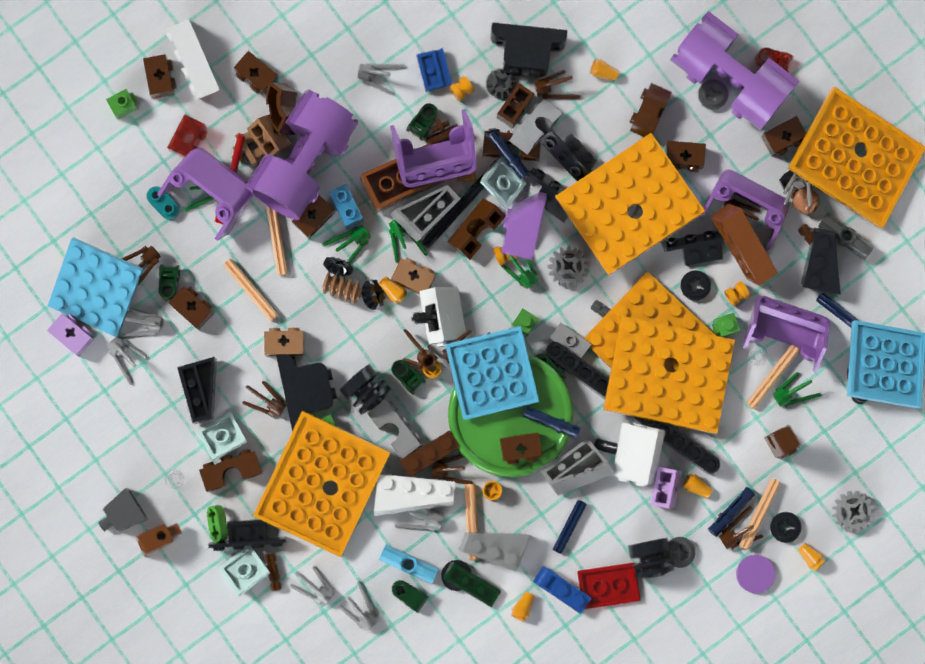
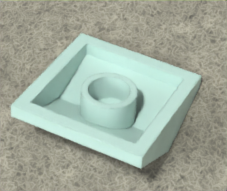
M502 156L488 168L480 182L505 209L510 207L527 184L524 179H519L511 167L507 166Z
M231 412L197 431L213 462L247 442Z
M251 545L246 546L219 567L239 597L270 574L266 565Z

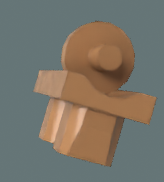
M247 132L243 134L245 139L240 162L242 164L247 162L244 157L247 155L255 168L259 165L258 162L263 159L264 153L259 147L252 151L248 146L254 143L255 140Z

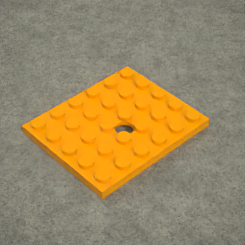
M832 87L788 169L881 229L884 228L923 155L925 146L838 88ZM857 143L865 144L867 154L864 157L856 155L855 146Z
M652 133L555 196L608 276L705 213V210ZM636 204L642 208L643 214L640 218L635 219L628 215V208L631 205Z
M647 271L584 339L592 344L590 349L611 368L622 316L710 335L715 334ZM668 358L664 362L666 371L673 373L678 370L679 365L674 358Z
M622 316L603 410L717 434L735 340ZM674 358L677 360L679 367L676 372L670 373L666 371L664 367L666 359Z
M302 411L253 516L341 557L389 457L390 451ZM332 480L337 483L338 491L336 494L328 495L324 492L323 485L326 481Z

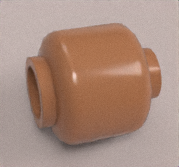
M806 186L800 190L796 189L791 196V199H793L792 207L804 215L813 214L821 201L819 200V195L811 190L812 205L809 207Z

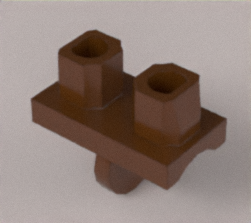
M439 118L436 119V126L432 127L431 131L432 133L439 132L426 137L427 142L431 145L443 142L442 140L448 138L450 131L458 125L455 124L444 129L450 125L448 120L441 123Z

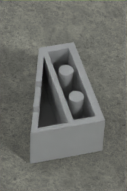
M446 185L422 198L395 209L390 215L417 242L461 198Z
M588 438L541 472L557 495L614 475L609 463Z
M465 532L459 550L517 572L530 535L525 533Z

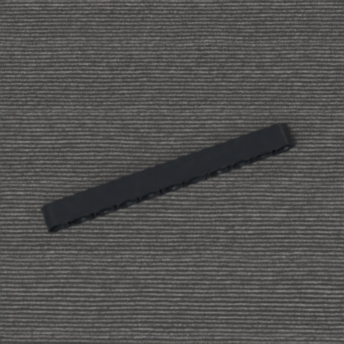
M551 342L545 351V354L551 361L605 400L609 379L562 344ZM557 347L560 351L559 355L552 356L549 353V348ZM573 358L575 366L567 367L565 359ZM582 369L589 370L591 373L590 378H582L580 371ZM599 380L606 383L605 390H599L596 387V382ZM628 416L637 424L659 429L662 425L666 426L668 434L664 436L663 443L707 474H712L719 470L720 461L717 457L673 425L653 421L651 424H645L642 418ZM676 437H681L684 440L682 447L675 445L674 440ZM692 448H696L700 453L697 459L690 456ZM708 459L713 460L715 463L713 470L706 468V461Z

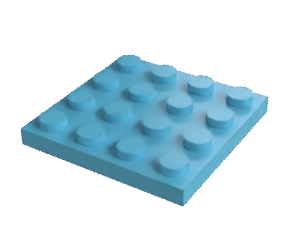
M73 237L69 243L48 306L66 315L70 314L79 321L117 337L121 332L143 268Z
M858 320L852 321L847 396L917 409L921 408L925 333Z
M521 326L445 344L463 420L539 402Z

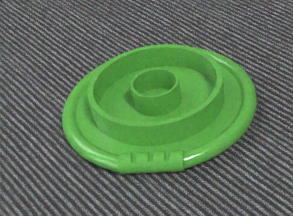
M528 354L539 402L463 420L455 386L452 391L448 406L450 432L458 443V449L462 455L474 466L489 474L501 477L528 476L559 457L558 455L562 452L570 437L567 434L561 432L559 434L552 428L522 417L526 407L529 406L555 418H563L566 422L573 424V403L564 380L548 363L533 355ZM539 433L542 456H538V460L527 462V459L523 458L519 459V463L510 465L507 464V461L503 462L499 438ZM519 443L515 451L520 452V455H522L523 451L527 450V448L522 446V443Z

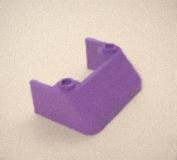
M462 109L463 125L454 127L450 131L449 141L413 149L412 142L408 139H399L395 126H390L393 149L404 186L416 187L468 175L476 170L477 161L473 126L465 109Z
M195 148L171 171L157 195L161 197L172 191L174 186L183 187L189 180L220 202L216 207L215 214L224 223L214 238L218 241L230 233L254 195L245 188L248 183L246 180L205 149Z
M725 170L720 175L703 207L705 213L713 198L726 202L733 194L766 210L765 223L769 228L773 229L764 247L767 252L784 223L790 207L789 202L785 206V197L733 170ZM705 213L700 215L699 218L702 219Z
M538 192L514 204L512 209L508 208L503 226L507 230L501 253L532 260L546 201V193Z
M759 296L755 302L746 329L743 348L747 349L750 341H763L765 336L800 348V353L804 359L814 361L813 372L817 373L827 350L830 321L823 315L767 296Z

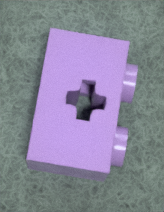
M62 313L47 331L76 356L80 357L94 340L90 336L92 332L85 326L80 328L76 324L78 320L70 314L66 316ZM70 330L74 331V337L68 333Z
M658 467L650 505L675 509L682 471Z

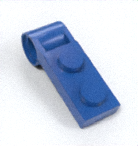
M545 566L541 568L533 580L536 585L579 614L583 612L591 600V597Z

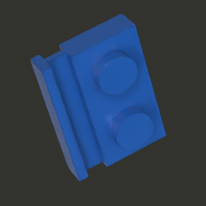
M443 48L416 54L425 92L452 85Z

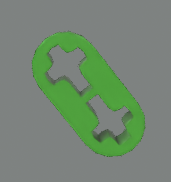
M221 505L208 507L207 520L212 541L222 542L227 540L228 528L224 508Z

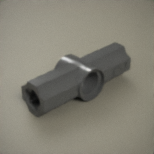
M829 213L826 214L818 225L820 229L833 231L839 245L845 246L863 260L869 256L875 247L859 236L853 228L847 227ZM843 232L850 235V241H845L842 238Z

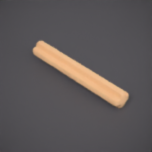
M266 206L277 274L286 275L288 270L278 212Z
M232 259L227 260L224 263V267L270 321L275 320L278 317L277 312Z
M791 345L747 401V405L750 408L755 409L799 353V349L796 346Z
M773 478L770 480L748 527L753 525L754 528L743 535L739 543L740 547L746 550L750 548L779 489L781 482Z
M475 484L464 485L467 532H478ZM468 554L469 560L471 561L480 559L476 556Z

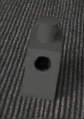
M125 488L103 508L107 517L98 523L104 532L113 526L117 532H121L147 521L148 518L130 489Z

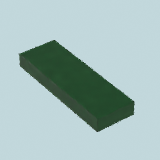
M453 561L442 577L491 608L501 593V590Z

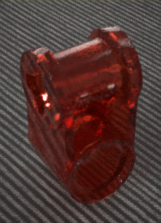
M768 47L762 48L756 54L755 63L760 68L765 63L761 59V54H766L788 73L790 61L794 58L789 53L780 52Z

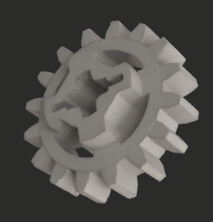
M570 246L565 251L560 247V253L554 251L555 258H549V261L552 262L547 267L552 269L549 272V276L554 275L553 282L559 280V286L566 283V287L569 288L570 283H573L576 287L577 281L582 283L584 281L582 276L587 277L588 275L584 271L589 269V265H585L588 258H582L584 252L577 253V247L573 251ZM563 255H573L574 257L566 258ZM557 261L560 264V270L558 272L556 271ZM579 261H580V264H581V271H580V273H579V271L577 270V264H578ZM564 263H566L567 265H569V264L571 263V264H572V268H571V269H572L573 271H571L570 269H568V270L566 271V270L564 269V268H565V264H564ZM571 276L573 279H564L563 277Z
M847 491V496L844 494L840 495L842 500H835L838 506L832 507L833 510H836V513L832 516L838 517L835 523H842V530L848 527V532H852L854 528L856 532H860V527L865 530L867 529L866 523H873L870 517L875 516V514L871 513L875 506L869 505L872 500H866L865 493L859 496V491H855L854 495L851 491ZM849 499H857L853 504L846 502ZM863 505L865 506L866 514L863 512ZM856 507L855 512L857 513V515H851L852 511L850 510V508ZM841 509L844 510V519L842 517ZM855 519L862 521L856 525L851 524Z

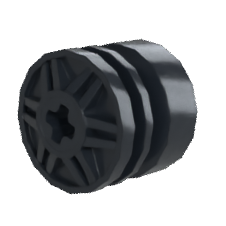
M370 364L357 372L340 389L341 393L348 400L355 396L358 398L353 404L355 408L363 404L358 410L361 415L379 405L391 390L389 385L380 389L385 382L383 379L374 383L373 380L378 373Z
M668 538L628 545L630 558H639L640 560L639 563L632 565V569L640 567L642 569L641 572L634 573V578L649 579L663 576L674 570L673 565L666 567L664 565V562L672 561V558L662 556V553L670 550Z

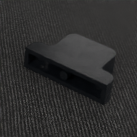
M492 22L491 41L493 44L503 46L505 49L503 70L512 76L524 75L531 78L544 77L548 73L550 52L561 51L565 48L568 30Z
M283 354L276 357L293 431L302 411L313 413L330 409L334 404V399H337L335 387L331 388L330 380H333L331 369H327L323 363H313L297 367L295 357Z

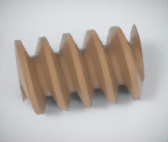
M328 271L322 286L323 293L326 294L330 290L331 297L337 293V299L340 300L344 296L346 303L351 299V304L355 305L362 295V287L359 288V281L352 285V278L345 282V276L338 279V275L330 276L331 273Z

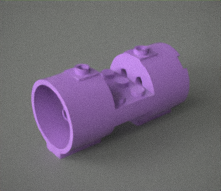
M708 11L701 19L702 24L697 23L678 47L677 51L679 54H674L670 61L688 74L686 78L694 84L696 82L701 84L712 70L716 68V73L723 79L728 77L733 87L737 90L743 89L730 106L733 109L731 113L739 119L742 117L747 119L759 130H762L799 83V80L770 58L754 75L726 53L739 34Z
M310 89L304 91L285 122L300 138L286 160L274 157L271 154L264 155L245 188L269 208L290 219L299 220L308 204L314 203L319 196V185L306 172L309 173L315 165L314 159L316 156L319 157L322 152L335 157L341 154L344 155L349 147L347 145L350 140L349 138L358 125V120L354 119L353 121L351 118L353 114L328 97L319 98V94Z

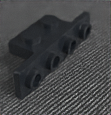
M550 130L539 140L576 181L592 172L591 169L597 160L572 133L563 141L553 130Z
M533 168L527 176L542 185L539 192L547 194L544 209L564 223L568 215L555 196L565 189L561 187L558 181L548 178L542 170Z
M705 231L699 235L688 234L682 238H668L666 241L661 242V246L664 252L682 249L684 264L688 266L723 259L721 242L724 239L719 231Z
M260 519L228 521V541L209 542L208 548H213V551H223L225 547H233V550L244 549V546L252 545V548H263L264 544L280 547L283 546V543L287 542V537L268 538L267 522Z

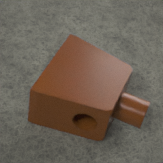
M178 523L169 527L166 524H162L136 536V540L145 557L172 544V538L182 534ZM164 534L165 539H157V535Z

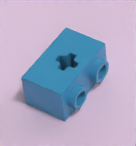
M347 184L329 192L346 230L363 222V217Z

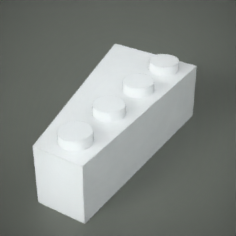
M188 19L169 27V32L166 35L170 44L174 43L177 48L174 53L178 62L182 60L184 64L182 71L185 78H190L192 85L189 87L193 96H198V99L219 91L218 84L190 20Z
M380 474L377 480L374 516L453 506L455 482Z

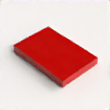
M635 562L577 571L580 591L591 597L585 609L641 601L638 580L634 578L636 568L632 569V565Z

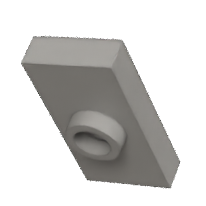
M561 322L549 337L553 342L562 344L581 359L592 345Z

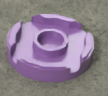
M749 555L738 564L736 579L739 585L746 591L762 593L773 584L775 569L766 557Z

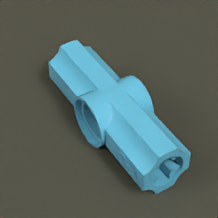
M385 545L379 558L380 561L432 584L438 572V568L388 545ZM406 559L414 561L413 569L406 570L403 563Z

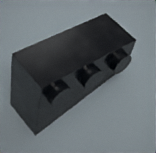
M814 227L801 284L805 288L841 295L835 234L833 231Z
M216 357L177 367L193 424L214 419Z

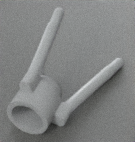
M360 64L358 79H362L363 84H368L393 96L394 92L370 81V79L373 80L375 74L391 75L390 72L376 69L405 68V65Z
M794 173L783 191V194H787L784 205L788 204L795 187L800 189L807 185V201L810 207L812 205L811 183Z
M129 307V311L146 316L145 320L126 318L125 320L127 322L145 324L144 329L148 330L119 334L118 337L155 335V332H160L162 318L157 317V314H150Z
M117 336L107 345L111 350L109 354L116 361L129 385H132L133 382L118 356H123L133 367H136L135 362L127 355L126 347L143 358H147V355L128 343L126 339L121 340Z
M432 508L425 509L430 512L427 516L410 511V515L426 520L425 524L428 526L395 524V527L433 532L434 529L440 530L444 516L439 514L440 511L433 510Z
M315 566L312 569L324 587L321 585L318 588L297 571L296 575L316 592L312 595L293 584L290 587L314 600L317 604L322 603L325 606L334 595L331 591L333 588L326 582Z
M357 581L369 612L365 611L363 613L350 596L347 597V600L360 615L359 619L343 606L340 607V610L357 623L360 629L363 627L367 631L378 622L375 618L377 614L373 610L361 582Z

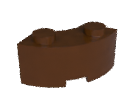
M270 81L266 95V105H269L270 112L268 118L277 132L295 135L285 122L296 106L298 92L287 84Z
M653 83L650 84L649 89L644 88L640 99H643L638 113H633L629 122L632 124L630 131L642 137L650 133L653 135L672 92Z

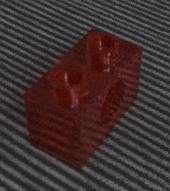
M184 114L167 147L168 150L185 158L190 151L199 148L197 146L200 140L203 141L208 133L206 125ZM191 134L194 136L191 142H184L186 135Z

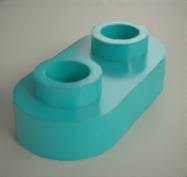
M155 186L150 188L146 195L148 202L163 218L167 220L175 219L179 214V207L167 193L154 199L153 194L158 193L161 187ZM168 206H171L172 211L169 213L166 212V208Z

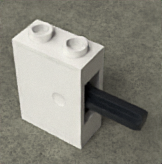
M434 287L420 291L423 310L422 312L413 313L411 320L415 324L426 325L429 344H437V347H444L445 344L454 342L466 332L458 287Z
M623 422L619 443L598 438L594 442V446L597 450L616 455L613 476L618 477L619 481L629 482L631 480L636 482L637 486L647 487V485L655 483L665 431L634 422Z

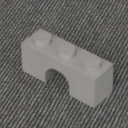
M545 99L539 105L536 103L530 110L531 114L526 113L520 121L522 124L517 123L511 131L513 135L509 141L527 155L537 145L542 135L546 134L555 125L562 114Z
M385 399L367 414L379 430L388 424L395 425L398 428L399 436L391 445L403 459L421 447L419 443L421 438L415 431L413 433L410 432L407 428L410 425L404 416L400 418L397 415L396 411L398 409L392 401L388 403Z

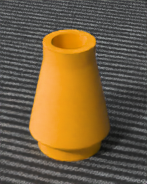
M595 59L590 73L593 74V77L616 81L619 70H616L601 59Z
M387 276L380 280L379 285L392 302L398 304L407 295L405 287L392 281Z
M688 474L682 485L685 491L703 496L706 499L712 492V488L696 474Z
M806 542L797 550L809 569L812 568L816 571L826 562L823 558L824 556Z
M525 591L511 609V616L522 622H525L526 618L529 619L535 596Z

